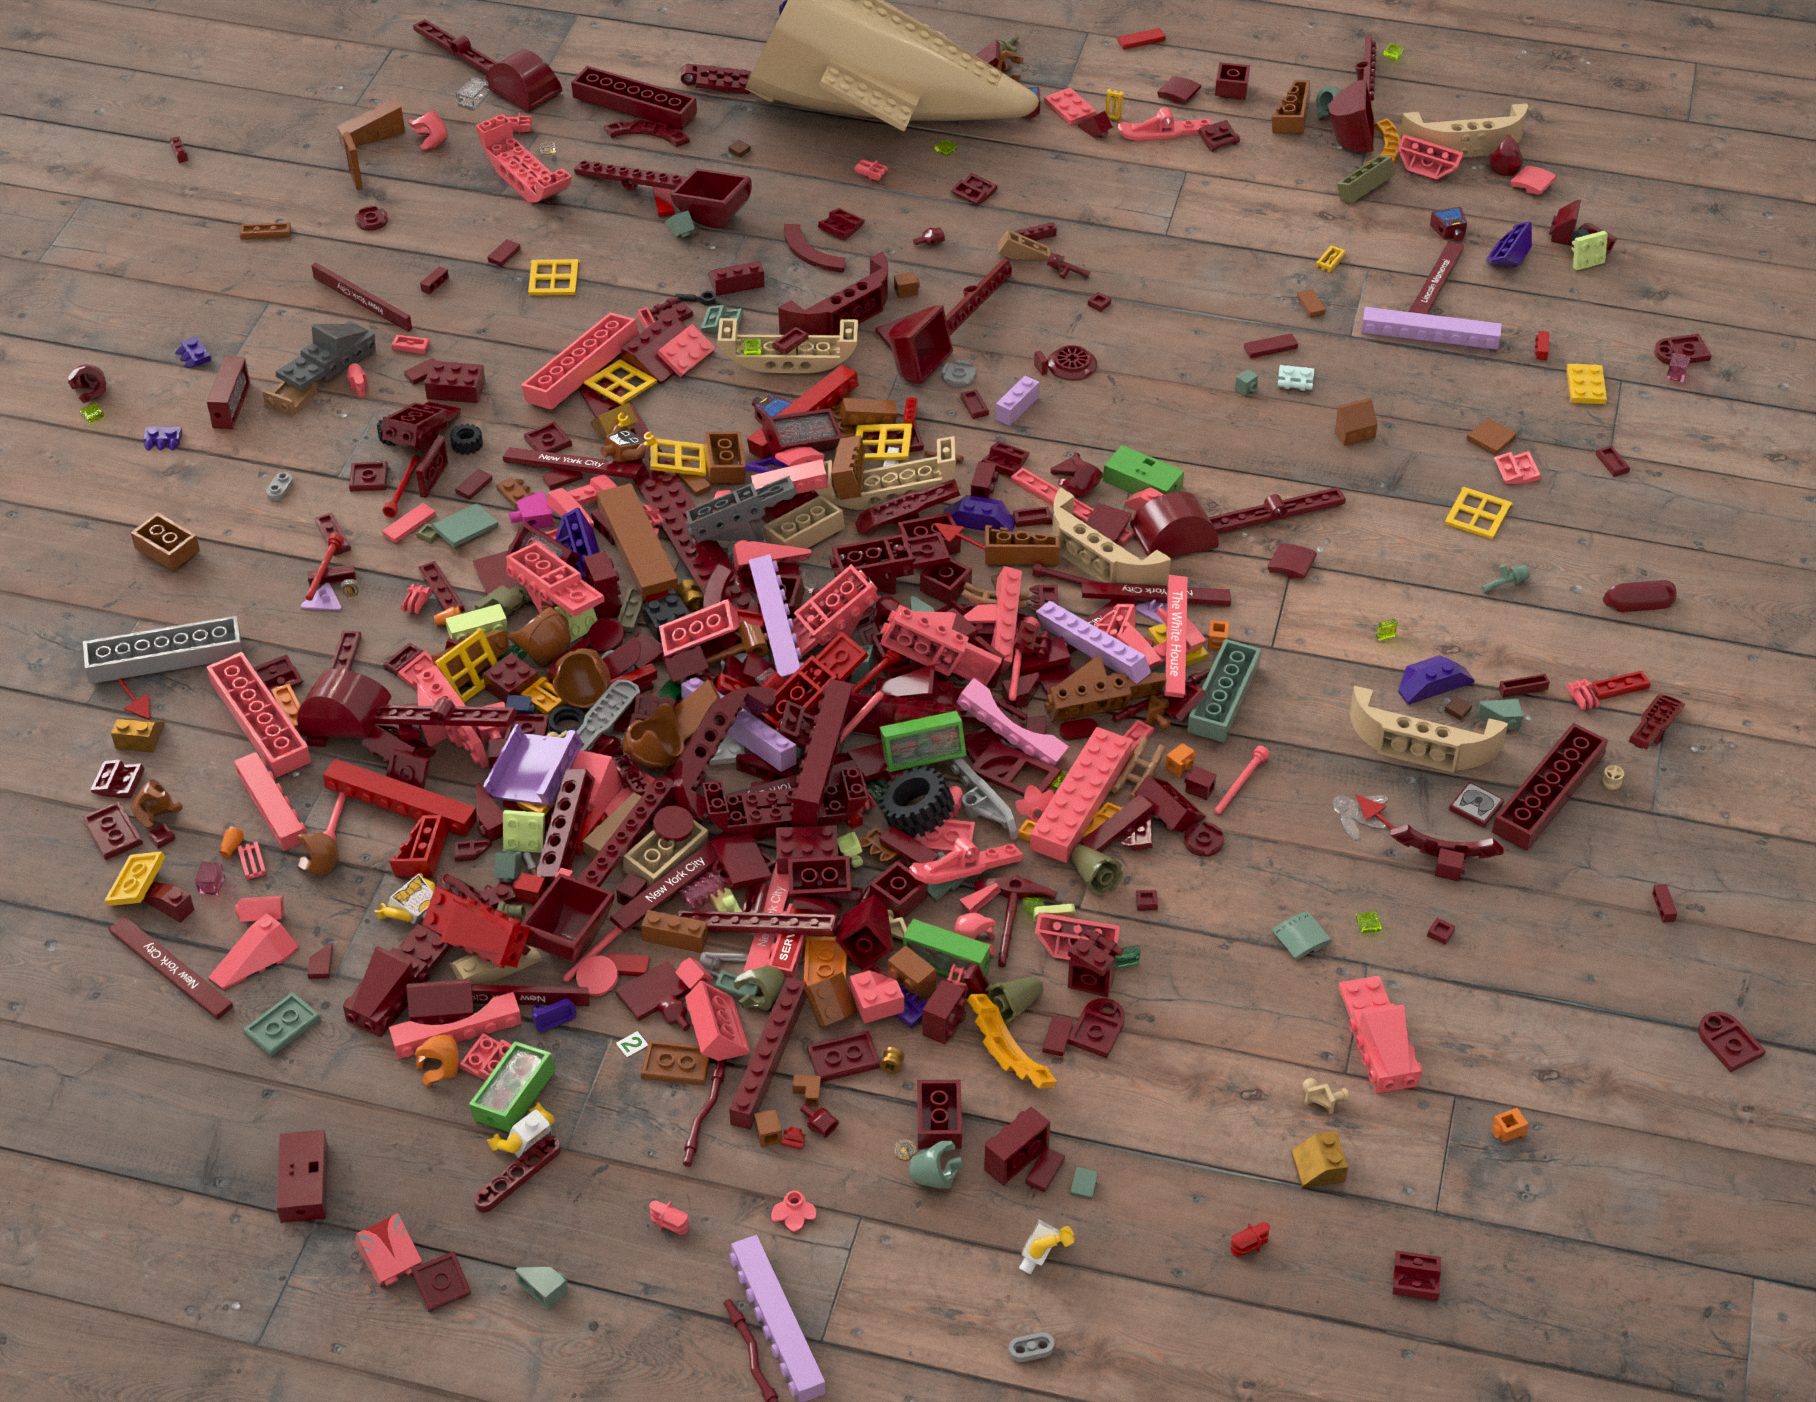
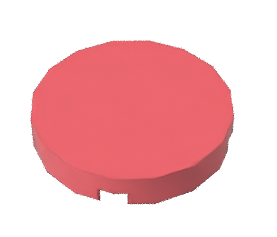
M592 956L580 964L576 980L579 987L589 988L590 996L598 997L605 995V993L615 988L619 973L615 963L610 958Z

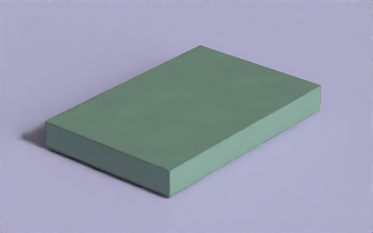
M477 503L432 524V529L453 548L499 527L498 521Z
M292 992L245 1027L243 1031L248 1038L272 1057L317 1023L321 1017L319 1013Z

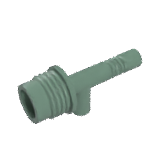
M1506 564L1500 565L1499 570L1502 577L1483 585L1482 590L1485 593L1511 581L1518 585L1530 577L1529 570L1524 564L1511 567L1508 570Z

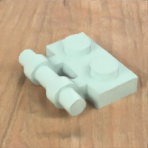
M1280 365L1277 387H1284V389L1296 388L1300 389V391L1312 390L1314 369Z

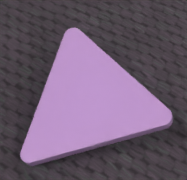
M325 583L318 589L312 601L306 600L301 604V609L340 611L342 609L330 583Z
M1153 600L1152 602L1135 606L1136 612L1159 624L1164 623L1156 611L1159 608L1167 611V603Z

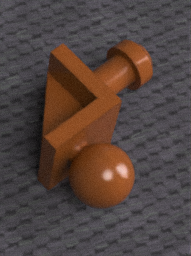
M1155 695L1151 696L1147 708L1146 724L1152 725L1158 722L1162 730H1167L1171 726V721L1163 717L1165 708L1169 707L1168 699L1164 697L1158 699Z

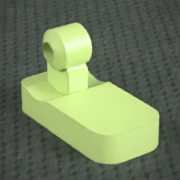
M851 832L839 837L837 842L842 855L851 857L850 863L852 867L862 866L863 860L857 854L863 850L856 833Z
M721 886L711 891V901L717 911L742 912L730 889Z
M1074 904L1035 907L1033 911L1034 922H1037L1038 912L1074 918L1076 914Z

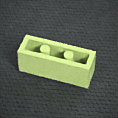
M500 604L445 618L450 639L453 640L464 639L468 633L472 635L478 628H481L484 634L492 630H505V632H508L507 619Z

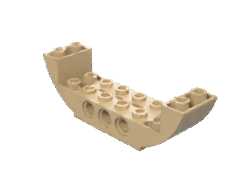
M1063 488L1058 490L1053 505L1052 535L1059 536L1060 556L1100 582L1168 586L1171 558L1156 550L1144 560H1140L1123 547L1100 534L1097 530L1074 517V496Z
M1358 686L1353 688L1349 713L1351 723L1360 738L1377 750V754L1454 773L1455 770H1467L1484 765L1496 758L1503 749L1508 726L1506 722L1489 718L1483 735L1370 707L1373 690Z

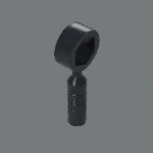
M705 291L701 296L675 294V297H678L680 300H701V303L706 306H711L716 302L715 293L712 291Z

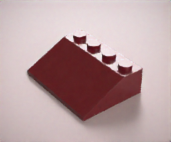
M666 313L621 347L622 361L657 379V383L663 384L675 372L657 352L687 327L679 319Z

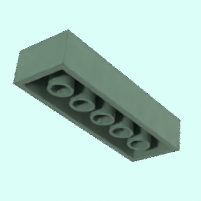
M1228 639L1224 640L1202 687L1207 696L1192 709L1189 715L1188 733L1225 743L1260 665V648Z

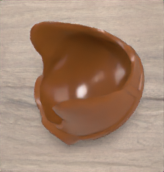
M542 606V612L533 618L521 630L507 634V638L528 654L538 666H548L558 656L568 650L571 636L567 618L550 606Z
M577 649L576 651H570L556 663L557 673L553 680V688L557 695L571 706L591 708L610 687L611 677L609 669L596 650Z
M663 703L650 718L644 721L636 720L628 727L623 738V751L629 754L639 765L650 769L666 768L675 764L684 749L683 734L672 707L667 703Z

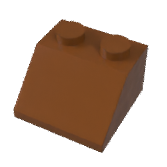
M1371 398L1338 406L1335 434L1344 446L1376 438L1378 424Z
M906 945L888 959V973L891 978L901 982L908 991H912L917 996H932L936 990V969Z
M843 972L804 987L819 1027L829 1025L858 1012Z

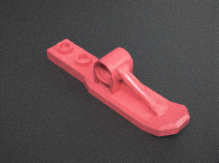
M1164 107L1158 111L1156 117L1143 123L1132 124L1122 122L1118 124V131L1126 139L1134 141L1170 139L1186 135H1200L1198 133L1199 128L1211 125L1212 123L1211 119L1174 121L1170 108Z
M961 837L955 842L953 851L942 857L941 860L928 863H913L909 867V872L915 879L924 883L940 884L981 874L990 868L1022 861L1023 853L1014 844H1006L980 851L968 837Z

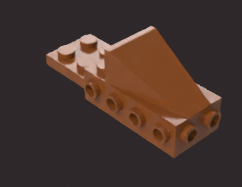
M1101 655L1096 656L1060 684L1050 688L1047 700L1044 702L1045 712L1049 713L1051 723L1124 709L1129 700L1149 697L1162 692L1167 679L1165 673L1158 674V672L1150 673L1137 684L1132 679L1127 680L1126 673L1119 674L1115 672L1107 676Z

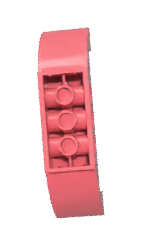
M504 114L476 125L481 144L490 162L496 169V173L530 204L560 193L571 184L572 176L563 168L552 173L513 138L512 122Z

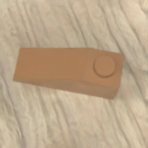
M1008 229L997 243L998 254L1012 260H1048L1051 254L1050 247Z

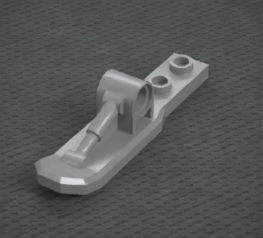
M616 680L610 685L585 715L583 724L576 731L583 742L580 750L587 752L602 734L606 736L612 734L614 723L636 699V695L640 694L638 685L629 680Z
M961 757L951 759L952 765H950L952 772L961 777L966 787L969 786L972 789L962 797L966 816L976 818L981 815L987 819L997 821L1002 824L1003 828H1007L1011 839L1015 840L1018 838L1013 814L1006 803Z

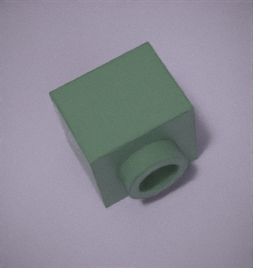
M1249 369L1245 370L1236 377L1235 390L1244 396L1254 392L1258 387V375Z

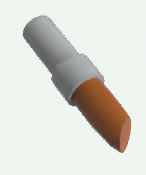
M525 852L523 858L527 865L526 868L529 874L536 876L537 865L533 861L531 854Z

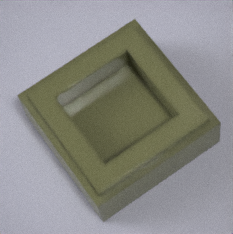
M426 523L416 533L418 539L430 544L440 536L432 529V525Z

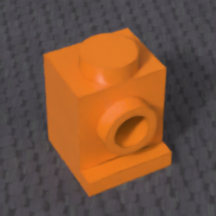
M1210 620L1207 649L1220 650L1224 640L1228 639L1229 622Z
M1183 743L1166 755L1165 768L1180 779L1183 771L1192 767L1193 759L1196 757L1195 751Z
M1514 1108L1494 1116L1491 1130L1494 1137H1500L1504 1143L1517 1137H1525L1529 1124L1519 1109Z

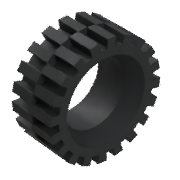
M915 767L912 772L905 770L903 771L904 775L899 776L897 774L893 777L895 781H889L886 784L887 789L883 788L881 791L882 796H879V807L889 826L893 825L912 838H916V834H919L920 837L926 836L925 832L930 831L932 833L936 831L934 828L937 825L939 827L943 826V820H948L951 817L949 812H953V805L955 804L953 795L939 771L937 772L934 768L929 770L928 767H922L919 770L918 767ZM926 795V797L917 804L904 807L911 800L919 796Z

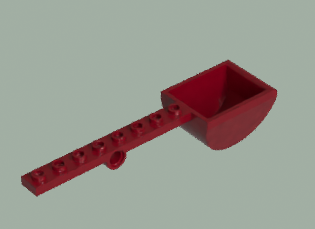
M425 19L413 25V29L417 33L487 74L485 80L486 88L526 112L562 92L560 81L553 70L532 51L521 49L497 63L472 48L469 39L464 35L456 38Z
M1372 35L1365 36L1364 61L1358 62L1355 65L1358 81L1342 90L1329 106L1336 141L1346 149L1363 153L1374 151L1375 119L1372 101L1375 100L1374 78L1377 46L1376 41L1372 40Z
M582 160L574 168L576 175L620 181L622 186L628 191H633L638 185L674 190L670 195L675 206L681 212L689 211L692 221L710 228L724 226L746 204L752 190V181L749 176L698 168L688 177Z
M1009 259L1001 260L977 285L965 287L963 289L964 298L947 315H945L943 305L932 306L908 316L890 330L891 348L897 372L901 377L911 383L921 384L953 352L950 336L1012 275V266Z
M1339 487L1282 500L1279 495L1273 494L1265 499L1263 505L1208 517L1195 495L1188 492H1173L1159 496L1143 505L1133 515L1130 526L1147 557L1158 550L1169 558H1175L1217 548L1219 544L1217 534L1343 505L1346 498Z
M331 669L320 674L304 699L297 713V725L299 732L303 736L367 738L375 724L510 727L517 715L515 707L455 706L447 698H439L434 706L387 705L392 696L377 681L353 671Z
M655 779L578 880L559 873L521 922V924L531 928L525 944L573 963L577 962L585 954L604 924L615 899L613 892L602 889L600 886L626 852L639 843L641 832L673 792V784L659 779Z

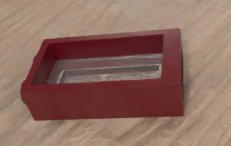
M525 522L519 527L506 555H510L537 542L573 568L581 556L561 542Z

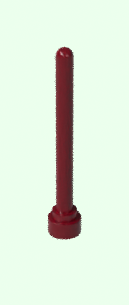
M1039 562L1035 563L1032 576L1038 578L1049 576L1079 585L1082 584V581L1097 582L1048 569L1047 566Z

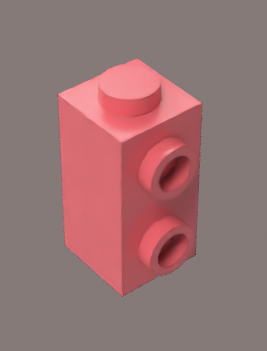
M283 896L241 898L235 907L236 916H239L240 922L257 921L266 913L275 920L282 919L285 916Z

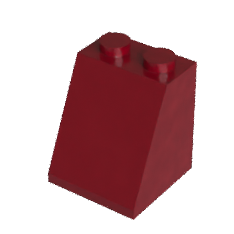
M875 894L843 914L835 940L861 970L870 962L874 963L894 950L888 909Z

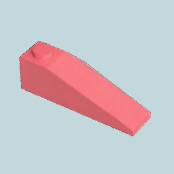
M742 540L734 544L733 547L734 569L740 576L741 571L751 569L750 559L768 554L771 555L772 561L776 560L777 563L792 564L809 559L811 549Z
M266 913L246 931L208 979L222 990H225L246 980L247 976L257 971L259 973L265 971V967L274 963L278 965L284 962L299 947L283 925Z

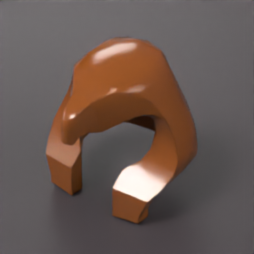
M1000 51L999 62L993 65V67L1001 72L1011 70L1012 67L1004 59L1009 58L1013 63L1023 64V58L1012 51ZM1015 74L1008 75L1016 82H1019L1021 77Z
M154 779L149 780L140 789L131 804L134 816L145 828L154 826V817L168 812L177 814L183 809L180 802L175 804L172 802L170 795L164 787Z
M322 832L298 835L297 840L308 850L312 861H308L306 857H301L297 868L300 870L304 869L318 876H325L331 873L336 868L339 860V850L335 840Z

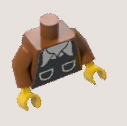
M620 413L618 415L619 424L615 425L610 434L605 437V446L600 449L602 456H611L617 462L645 458L647 447L653 446L657 442L655 436L651 432H647L644 435L646 441H643L627 428H622L630 424V419L628 415L625 417L624 413Z

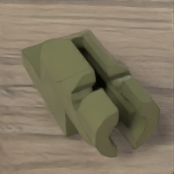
M518 584L511 590L501 585L475 603V610L500 604L505 616H508L516 609L523 607V603H528L532 599L523 585Z

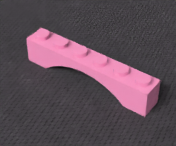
M975 678L962 691L956 702L962 709L969 711L979 721L987 724L994 732L1005 737L1024 753L1053 766L1057 765L1069 747L1054 735L1034 733L1013 723L997 707L990 689Z

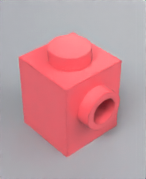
M691 957L684 960L675 972L691 990L701 980L708 984L713 979L700 962Z

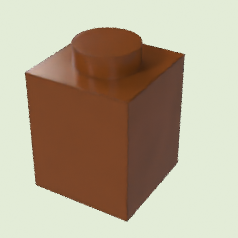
M913 272L894 275V290L898 299L918 295L920 281Z
M776 1109L764 1110L754 1114L755 1128L760 1146L766 1147L781 1143L782 1130Z

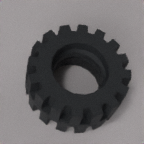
M460 424V427L456 426L450 432L451 446L456 453L460 452L462 455L464 453L470 455L472 452L474 454L476 453L475 451H479L483 446L481 429L478 426L475 427L474 424Z

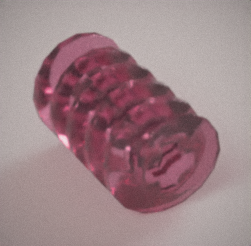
M715 869L712 871L713 874L707 873L706 878L700 877L699 882L694 881L692 886L687 885L685 887V891H679L683 902L688 907H692L697 911V903L705 906L704 899L711 902V894L717 898L718 890L723 894L725 893L724 882Z

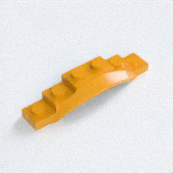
M971 994L967 1002L972 1006L973 1011L978 1014L975 1023L979 1026L981 1032L986 1035L982 1043L987 1047L988 1052L999 1062L1001 1068L1006 1072L1015 1071L1016 1075L1022 1080H1032V1083L1038 1089L1053 1088L1057 1080L1049 1072L1047 1066L1037 1064L1021 1050L1008 1031L999 1008L986 994Z

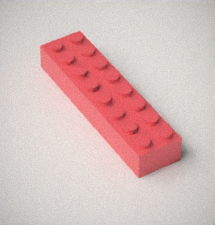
M611 312L521 384L526 402L550 410L555 408L572 392L577 390L584 381L592 377L620 354L621 347L640 334L636 319Z
M242 652L206 667L211 685L260 757L264 758L267 767L272 771L275 778L311 763L308 746Z
M1096 727L1030 833V850L1067 863L1073 850L1080 842L1109 794L1111 787L1115 784V781L1132 755V739Z

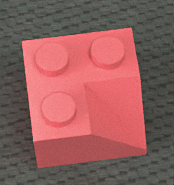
M873 971L850 976V992L864 1024L904 1012V995L897 980Z

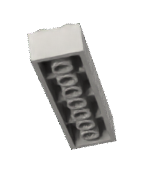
M237 616L83 641L84 663L89 684L216 663L240 652L243 653Z

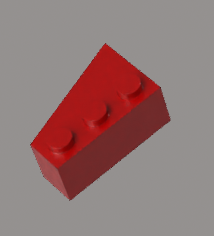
M422 815L409 833L410 837L406 843H402L399 846L400 851L397 855L389 860L395 877H415L420 873L423 874V877H434L448 829L442 815Z

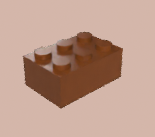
M741 431L705 432L704 452L709 484L745 483L746 461Z
M158 512L131 532L135 549L172 571L176 570L200 551L196 534Z

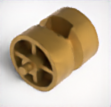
M685 580L681 582L676 592L689 613L691 614L703 609L704 594L697 581Z

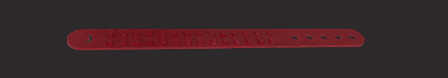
M605 377L598 381L602 382L600 386L605 389L614 384V382ZM584 383L578 388L595 418L621 406L610 398L606 400L601 399L604 396L603 394ZM621 386L610 391L619 397L626 394ZM629 400L628 402L638 420L637 423L633 424L634 428L630 431L643 441H646L644 435L649 430ZM650 446L647 447L645 458L626 461L628 463L642 464V472L633 481L647 504H650L654 510L659 509V515L663 519L662 529L692 579L699 584L702 593L705 595L709 579L719 564L732 570L734 573L722 597V601L728 599L735 609L762 613L718 541L704 540L697 543L695 537L691 538L686 525L688 519L685 511L696 506L677 475L673 472L650 470ZM658 457V464L670 465L666 458ZM765 626V629H764V631H763V634H764V633H767L766 626ZM738 628L735 631H733L734 633L740 636L739 632H736Z

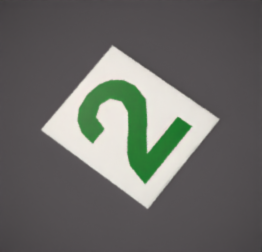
M638 1031L616 1043L626 1057L648 1046Z

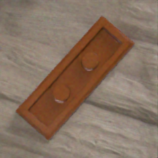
M290 222L242 224L240 228V239L290 237L291 235Z
M675 459L669 461V464L675 466ZM682 460V467L695 468L689 461ZM675 473L695 496L711 490V485L703 476Z

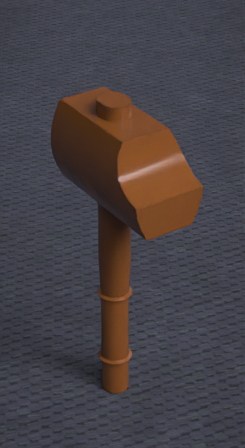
M745 621L742 622L738 627L742 643L705 658L707 664L718 663V661L724 660L727 654L734 656L746 651L747 655L751 651L761 658L770 652L766 643L769 641L767 633L763 634L759 625L748 624Z

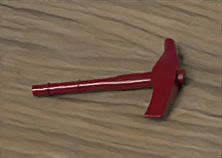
M1019 875L983 879L974 882L975 892L997 883L1001 890L998 894L1008 898L1000 953L998 954L999 967L1006 966L1009 956L1008 951L1010 940L1012 939L1011 934L1018 900L1047 897L1056 900L1058 892L1027 879H1022Z

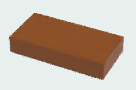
M1313 289L1297 292V298L1309 317L1325 314L1326 309Z

